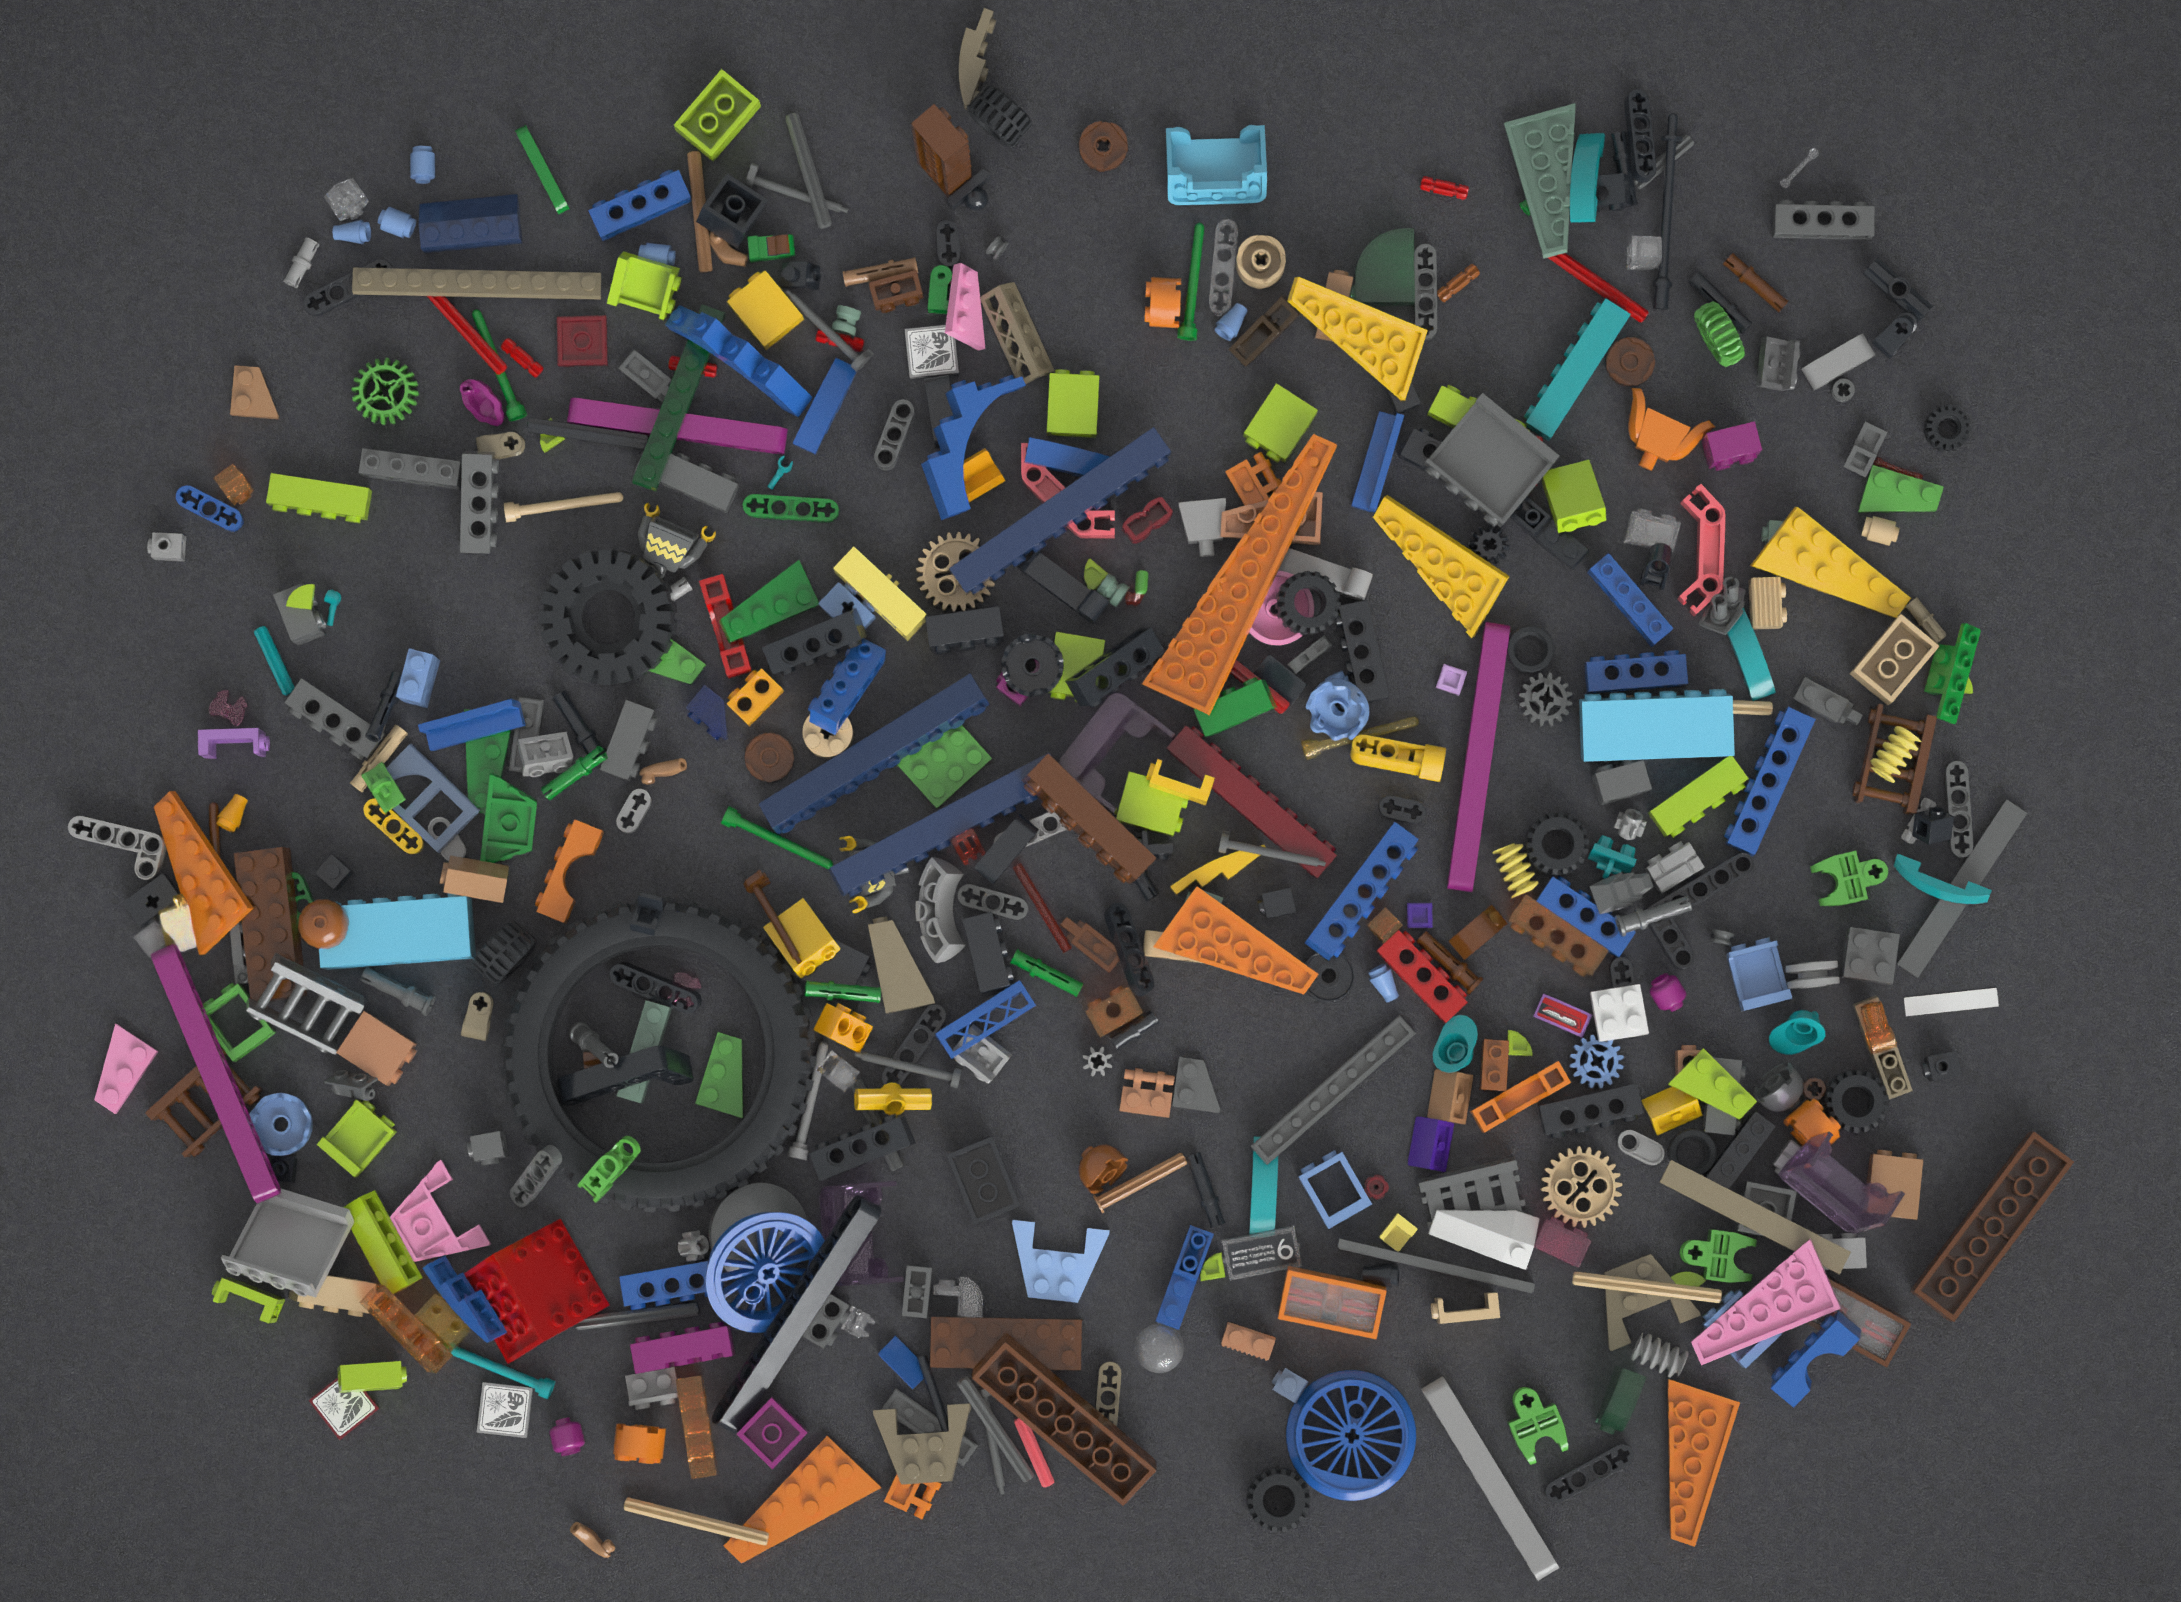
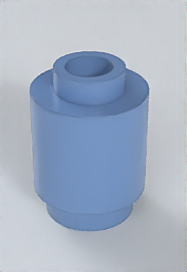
M415 146L410 154V177L419 184L430 183V180L435 178V154L432 152V147Z
M388 207L387 210L381 211L378 224H381L380 229L401 238H404V236L410 238L416 226V219H413L410 214Z
M647 243L646 245H640L638 256L674 266L676 252L672 251L671 245Z

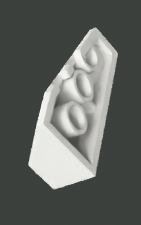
M1436 1210L1428 1234L1526 1270L1534 1248L1539 1218L1517 1210Z

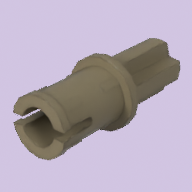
M1918 597L1905 606L1919 623L1917 626H1921L1935 643L1940 642L1946 637L1944 630L1932 617L1934 614L1928 612Z

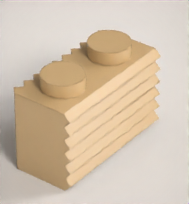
M1781 577L1750 578L1748 584L1750 623L1752 628H1782L1783 623L1787 622V610L1782 608V598L1786 597L1785 583H1781Z

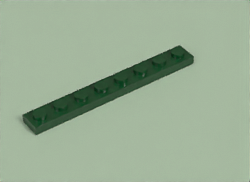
M701 305L698 313L701 314L703 312L712 316L721 324L725 318V312L705 305ZM690 340L686 343L632 479L633 484L656 491L710 356V352Z

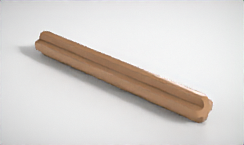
M692 151L687 156L698 265L701 273H708L713 270L709 230L696 222L703 205L706 203L702 160L699 151Z

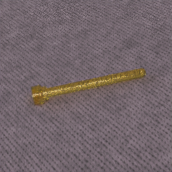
M1417 717L1406 718L1361 730L1356 736L1369 735L1377 737L1415 727L1418 725L1419 720ZM1348 737L1337 741L1327 739L1319 742L1307 739L1301 741L1304 756L1306 760L1316 758L1320 751L1351 744L1354 738L1349 740Z

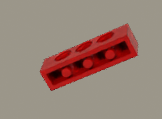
M1398 930L1376 952L1444 1024L1447 1023L1468 1003L1464 999L1467 996L1466 993L1458 985L1453 987L1447 981L1450 978L1441 967L1436 969L1430 963L1433 959L1424 949L1418 951L1413 945L1415 940L1408 932L1404 931L1401 933ZM1408 950L1412 953L1413 961L1410 964H1404L1400 961L1399 955L1401 951ZM1420 968H1425L1430 972V979L1427 982L1418 980L1417 971ZM1442 986L1446 988L1448 994L1445 1000H1438L1434 996L1436 987Z

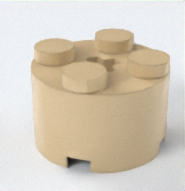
M1255 235L1246 239L1239 247L1236 257V270L1241 280L1247 285L1256 289L1267 288L1277 283L1284 273L1286 264L1285 250L1275 238ZM1258 257L1260 260L1265 258V266L1262 264L1257 265L1256 258Z
M810 715L805 720L803 739L809 750L817 757L832 759L851 747L854 731L848 717L837 734L829 736V739H825L824 734H822L824 729L809 722Z

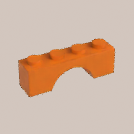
M575 819L573 824L569 823L563 836L567 839L564 846H559L556 851L554 860L557 863L554 870L550 869L547 873L544 883L548 885L545 892H540L537 897L535 906L538 909L536 912L567 924L576 901L567 891L565 884L566 872L576 859L596 854L604 834L602 830Z
M1557 1061L1470 1112L1482 1133H1485L1525 1108L1570 1084L1571 1081L1560 1062Z

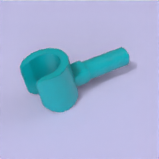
M785 456L779 458L778 470L767 486L772 490L780 477L792 469L793 461H791L788 467L781 465Z
M328 590L324 598L325 602L331 604L327 625L333 626L335 610L342 598L340 593L334 590Z

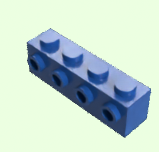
M864 638L861 639V645L847 649L845 660L837 663L833 671L834 676L831 680L827 679L821 688V695L819 698L815 697L808 708V711H810L809 722L833 735L837 734L885 661L886 650Z

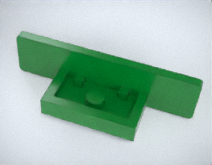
M1961 623L1955 646L1938 644L1939 647L1934 653L1924 692L1942 696L1937 718L1950 724H1956L1981 632L1979 628L1967 623Z

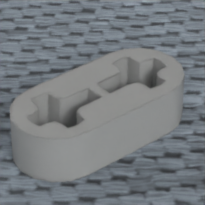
M636 789L631 792L616 820L617 826L622 832L633 833L640 826L652 803L651 796L646 790ZM645 794L646 804H640L638 809L634 810L633 808L636 805L634 797ZM631 812H634L635 814L632 818L634 826H628L626 829L623 828L622 818H628Z

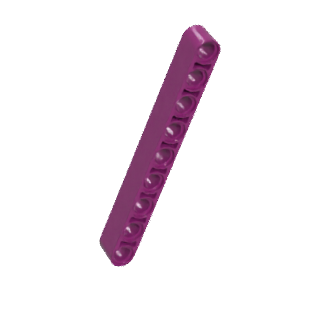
M570 398L567 423L650 436L660 410L582 398ZM686 414L677 440L772 454H784L788 429Z

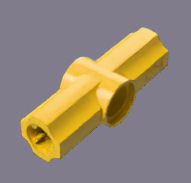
M887 1083L881 1089H855L854 1092L855 1110H884L889 1116L895 1113L900 1115L905 1110H930L932 1105L931 1089H902L897 1083Z

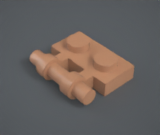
M1135 1068V1070L1125 1069L1124 1079L1134 1080L1133 1088L1123 1086L1120 1111L1169 1118L1172 1093L1163 1092V1085L1173 1086L1175 1076L1166 1075L1162 1071L1151 1073L1144 1072L1140 1068ZM1141 1081L1156 1083L1155 1091L1140 1089Z

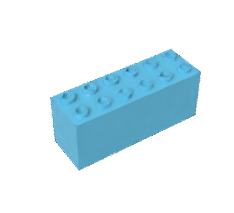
M1711 689L1709 694H1701L1699 690H1685L1684 695H1676L1674 691H1660V696H1651L1649 692H1635V697H1626L1624 693H1610V698H1601L1600 694H1585V699H1579L1581 759L1584 762L1735 756L1733 696L1726 693L1724 689Z
M447 893V898H441L438 894L423 895L421 900H416V897L400 896L398 901L391 902V899L375 898L373 903L366 904V901L349 900L348 905L341 906L349 918L346 938L338 946L330 949H319L320 968L330 970L474 959L476 949L472 899L467 896Z

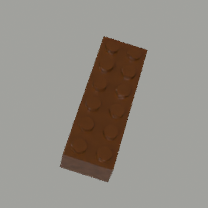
M1049 754L1022 779L1025 783L1024 789L1032 796L1037 795L1043 801L1041 803L1042 806L1049 813L1055 812L1061 818L1059 822L1068 831L1074 830L1079 835L1078 841L1087 849L1091 847L1097 853L1095 857L1103 865L1109 864L1115 870L1113 872L1114 876L1122 883L1127 882L1130 884L1135 881L1156 859L1144 845Z
M286 847L234 853L237 884L253 906V909L241 921L250 998L257 1002L274 975L273 971H271V959L275 953L304 966L301 938L298 929L295 886L292 877L290 848ZM287 978L283 979L270 1001L288 999L296 986L295 982ZM306 990L304 991L301 997L307 996Z
M931 1317L930 1367L974 1368L1002 1336L1007 1333L1049 1370H1081L1082 1319Z

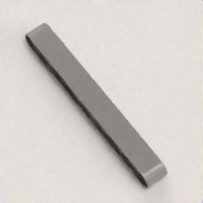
M1441 1376L1423 1387L1421 1390L1537 1581L1559 1569V1566L1444 1377Z

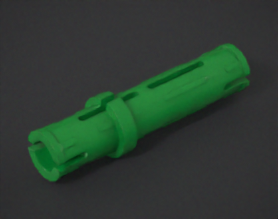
M597 746L585 757H579L573 766L541 788L543 794L552 789L545 797L548 800H552L583 775L588 776L592 773L594 767L608 759L606 752L597 757L604 749Z
M1018 949L1010 962L1029 972L1030 976L1034 977L1035 975L1077 997L1084 984L1042 963V959L1038 958L1036 960Z
M806 980L804 995L825 997L831 1001L833 998L880 1003L881 987L834 984V981L824 983Z

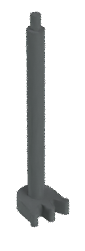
M751 164L745 185L752 189L755 184L811 203L809 194L758 177L759 165ZM825 199L828 209L839 213L840 211L848 213L849 209L842 207V204Z
M789 290L785 292L789 300L853 361L851 368L856 372L862 369L863 365L874 355L870 349L858 355L795 293L792 294Z
M1222 831L1218 850L1221 853H1226V849L1229 848L1316 867L1318 865L1325 866L1326 864L1325 861H1320L1319 858L1229 840L1230 831Z
M867 1052L855 1053V1057L862 1058L863 1061L951 1081L950 1087L958 1088L962 1066L955 1065L954 1073Z
M983 1387L976 1388L991 1410L988 1397L991 1394ZM986 1428L996 1487L999 1488L1000 1494H1005V1482L998 1445Z

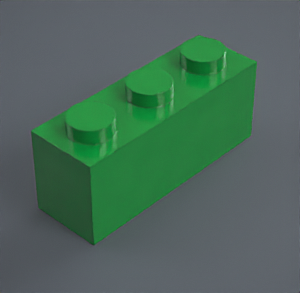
M1257 677L1245 681L1243 683L1245 687L1235 690V687L1221 692L1222 697L1217 699L1210 715L1194 709L1205 737H1211L1276 708L1277 705L1266 680L1261 679L1258 681Z

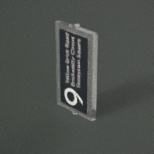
M1294 1226L1222 1240L1225 1255L1223 1262L1227 1265L1229 1280L1285 1270L1288 1266H1302L1299 1253L1301 1245L1297 1243Z

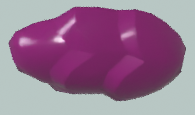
M468 379L460 384L459 389L463 403L478 421L494 426H499L503 423L505 416L502 410V402L487 384L476 379Z

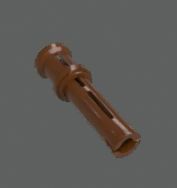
M1425 931L1416 941L1417 944L1451 973V979L1453 981L1457 980L1467 990L1466 993L1468 995L1483 981L1484 978L1482 976L1478 977L1468 968L1466 962H1460L1428 931Z

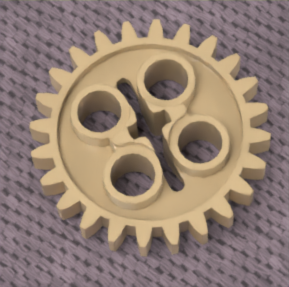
M949 532L945 541L941 536H938L939 544L936 545L930 541L931 551L923 549V553L927 557L918 559L923 564V567L916 568V571L923 573V576L918 577L917 582H925L920 590L921 592L929 591L926 595L927 600L935 598L933 606L936 607L940 602L943 603V611L947 609L948 605L952 606L953 613L956 612L957 606H961L963 612L966 611V605L968 604L975 609L974 601L977 600L982 604L984 603L982 594L990 596L989 590L986 589L987 586H995V583L988 580L984 583L985 588L975 595L972 593L966 595L952 574L935 578L936 574L951 573L949 568L960 561L959 557L963 552L972 553L979 548L980 539L977 538L974 542H971L970 534L965 539H962L961 533L958 532L956 538L953 539ZM946 557L949 560V564L944 569L937 568L935 566L936 559ZM950 581L953 583L954 588L951 592L944 593L940 590L941 583Z
M1579 1146L1576 1149V1154H1573L1572 1150L1568 1148L1566 1157L1558 1153L1559 1162L1550 1160L1553 1169H1544L1549 1174V1177L1541 1178L1543 1182L1547 1183V1186L1540 1188V1190L1548 1192V1195L1542 1200L1551 1202L1547 1210L1554 1208L1557 1210L1554 1218L1563 1215V1224L1572 1219V1227H1575L1577 1222L1580 1221L1582 1228H1586L1587 1220H1589L1595 1226V1218L1598 1217L1604 1222V1212L1610 1215L1613 1214L1609 1208L1610 1205H1619L1613 1199L1614 1197L1622 1196L1621 1193L1616 1191V1188L1622 1186V1183L1615 1182L1620 1173H1612L1616 1165L1611 1164L1608 1166L1606 1164L1609 1160L1608 1156L1603 1159L1599 1158L1601 1151L1598 1150L1594 1155H1591V1147H1587L1585 1153H1582V1149ZM1578 1162L1584 1163L1587 1168L1585 1175L1581 1177L1574 1173V1166ZM1596 1170V1175L1585 1185L1587 1191L1579 1192L1570 1204H1566V1200L1578 1189L1577 1181L1580 1183L1584 1182L1589 1174ZM1596 1179H1601L1605 1182V1190L1602 1193H1597L1593 1190V1182ZM1561 1181H1566L1570 1185V1191L1567 1195H1561L1557 1190V1186ZM1582 1197L1586 1198L1589 1202V1208L1585 1212H1580L1576 1207L1577 1200Z

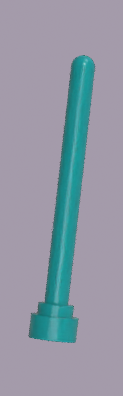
M448 1342L441 1344L443 1352L535 1389V1392L539 1393L538 1396L549 1399L556 1381L550 1378L536 1379Z

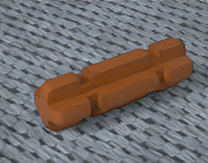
M1470 264L1465 268V272H1460L1446 283V287L1443 286L1437 290V297L1442 302H1446L1451 298L1452 294L1455 295L1469 284V280H1474L1479 276L1480 272L1474 264Z

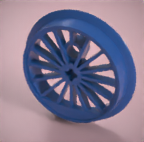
M783 1212L756 1213L744 1217L731 1225L715 1243L709 1257L706 1272V1291L710 1304L716 1314L724 1322L736 1329L753 1333L765 1332L786 1301L775 1281L779 1279L793 1289L796 1286L795 1283L779 1273L803 1275L806 1269L786 1267L785 1265L809 1260L810 1264L825 1241L821 1233L804 1218ZM771 1228L764 1250L762 1229ZM780 1230L783 1234L774 1245L777 1232ZM753 1232L757 1234L759 1255L747 1238ZM790 1237L795 1240L794 1242L783 1248L787 1241L790 1239ZM744 1239L755 1258L735 1246ZM801 1246L808 1250L804 1253L786 1257ZM732 1250L748 1261L727 1259ZM723 1266L742 1268L722 1273ZM739 1278L722 1290L721 1282ZM769 1284L773 1285L782 1300L781 1304L771 1308ZM754 1286L753 1291L746 1294L747 1289ZM738 1290L739 1294L734 1301L728 1303L725 1298ZM764 1297L765 1310L755 1311L757 1303ZM744 1300L749 1304L747 1310L739 1309Z
M1343 1370L1317 1379L1304 1390L1298 1402L1294 1403L1287 1422L1286 1441L1291 1461L1307 1484L1328 1497L1346 1501H1357L1385 1492L1403 1476L1414 1454L1416 1427L1407 1401L1392 1384L1369 1372ZM1359 1386L1357 1399L1350 1400L1347 1403L1344 1387ZM1364 1387L1377 1392L1368 1408L1361 1401ZM1340 1388L1347 1424L1326 1395L1328 1391ZM1323 1396L1343 1427L1312 1407L1314 1402ZM1383 1396L1391 1404V1407L1360 1427L1379 1397ZM1353 1404H1360L1363 1407L1361 1417L1353 1418L1350 1416L1349 1409ZM1395 1410L1399 1420L1398 1425L1363 1432V1430ZM1308 1411H1312L1339 1429L1340 1432L1304 1425ZM1401 1428V1443L1364 1436ZM1302 1429L1339 1435V1437L1303 1444ZM1355 1429L1354 1431L1358 1435V1439H1353L1352 1443H1349L1345 1433ZM1341 1440L1312 1461H1308L1304 1452L1305 1447ZM1363 1440L1400 1448L1395 1460L1392 1461ZM1343 1445L1327 1471L1312 1466ZM1361 1445L1390 1463V1468L1380 1475ZM1356 1447L1377 1476V1479L1362 1478ZM1347 1448L1343 1474L1331 1473L1333 1467ZM1351 1448L1353 1449L1358 1478L1346 1476Z

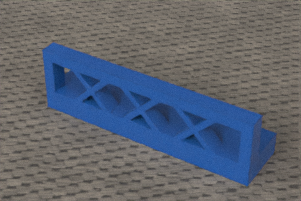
M1379 411L1351 507L1371 513L1376 512L1404 415L1397 413L1394 416Z
M513 699L418 725L419 731L427 736L430 751H436L526 726L521 703Z
M1019 980L935 1033V1036L939 1043L943 1045L950 1058L953 1059L1036 1005ZM1020 993L1028 1002V1005L1021 1009L1010 1007L1011 999ZM997 1008L1006 1010L1003 1021L999 1023L989 1021L990 1012ZM1009 1011L1015 1012L1014 1014L1008 1017ZM976 1021L985 1023L984 1031L979 1036L968 1034L969 1026ZM988 1024L995 1025L987 1030ZM954 1035L964 1036L962 1046L953 1052L946 1040ZM967 1037L973 1038V1040L966 1043Z

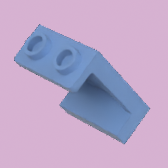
M1770 937L1755 941L1756 946L1746 948V944L1731 947L1732 952L1726 954L1741 1012L1792 999L1791 991L1787 989L1777 950L1778 943L1777 941L1771 942Z
M1730 1290L1721 1299L1723 1304L1719 1308L1715 1309L1712 1307L1703 1316L1705 1321L1702 1323V1326L1706 1329L1713 1324L1724 1312L1744 1296L1740 1290L1735 1292ZM1781 1333L1730 1353V1355L1742 1368L1746 1369Z

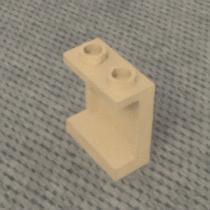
M1484 1293L1486 1308L1444 1312L1443 1299L1440 1297L1434 1298L1435 1303L1430 1304L1431 1316L1437 1319L1439 1324L1500 1318L1498 1293Z

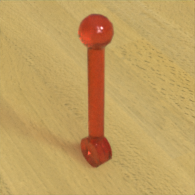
M1876 457L1874 460L1875 466H1884L1920 480L1923 479V475L1884 462L1880 457Z

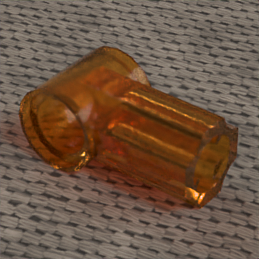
M1870 1002L1860 1007L1867 1031L1865 1033L1866 1042L1871 1054L1897 1047L1896 1039L1892 1028L1888 1025L1882 1002Z

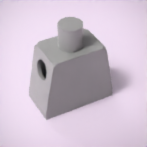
M1226 498L1179 502L1178 504L1188 544L1199 543L1200 557L1214 556L1213 542L1223 541V537H1220L1222 512L1225 511Z

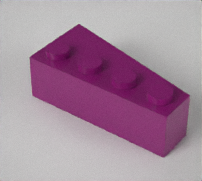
M724 1321L709 1324L710 1329L700 1331L699 1326L684 1329L685 1334L675 1335V1331L660 1333V1339L651 1340L650 1335L635 1338L636 1343L630 1344L635 1374L734 1356L736 1353L731 1326H724Z

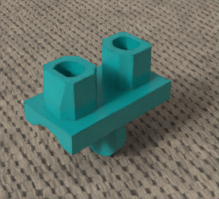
M1602 835L1597 844H1594L1588 856L1589 860L1597 862L1596 868L1604 871L1602 878H1608L1610 873L1613 875L1621 872L1625 874L1631 873L1637 860L1634 858L1635 848L1626 844L1622 845L1620 852L1611 849L1613 840Z

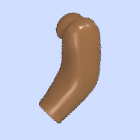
M710 233V245L723 263L746 267L748 254L734 250L728 242L716 234Z
M679 758L649 765L640 770L641 782L650 785L655 782L654 777H668L686 770L687 762L685 759Z
M575 1522L571 1526L570 1532L596 1554L609 1558L611 1552L615 1551V1545L611 1540L607 1539L602 1542L598 1535L587 1526L579 1522Z

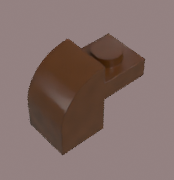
M1490 905L1452 937L1449 942L1465 960L1508 923L1493 905Z

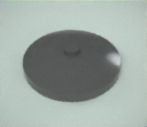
M765 1182L749 1183L742 1188L737 1187L731 1190L716 1206L709 1225L710 1247L712 1250L719 1237L731 1225L752 1214L783 1212L797 1215L807 1220L801 1204L787 1190ZM771 1228L762 1229L764 1250ZM780 1230L777 1232L774 1245L783 1234ZM753 1232L747 1238L759 1255L757 1234ZM790 1237V1239L787 1241L783 1248H785L795 1240ZM744 1239L735 1246L755 1258ZM801 1246L786 1257L804 1253L806 1248ZM732 1250L727 1259L748 1261ZM793 1263V1264H789V1265H785V1266H786V1267H795V1266L797 1265V1263ZM723 1266V1269L727 1272L742 1269L740 1267Z

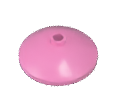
M1277 572L1249 631L1254 638L1265 644L1285 645L1302 636L1298 632H1291L1289 627L1285 628L1282 624V619H1278L1277 614H1273L1270 610L1271 606L1277 603L1275 597L1280 590L1279 587L1288 578L1293 576L1291 573ZM1307 588L1301 589L1295 595V608L1302 616L1311 618L1314 616L1312 594Z

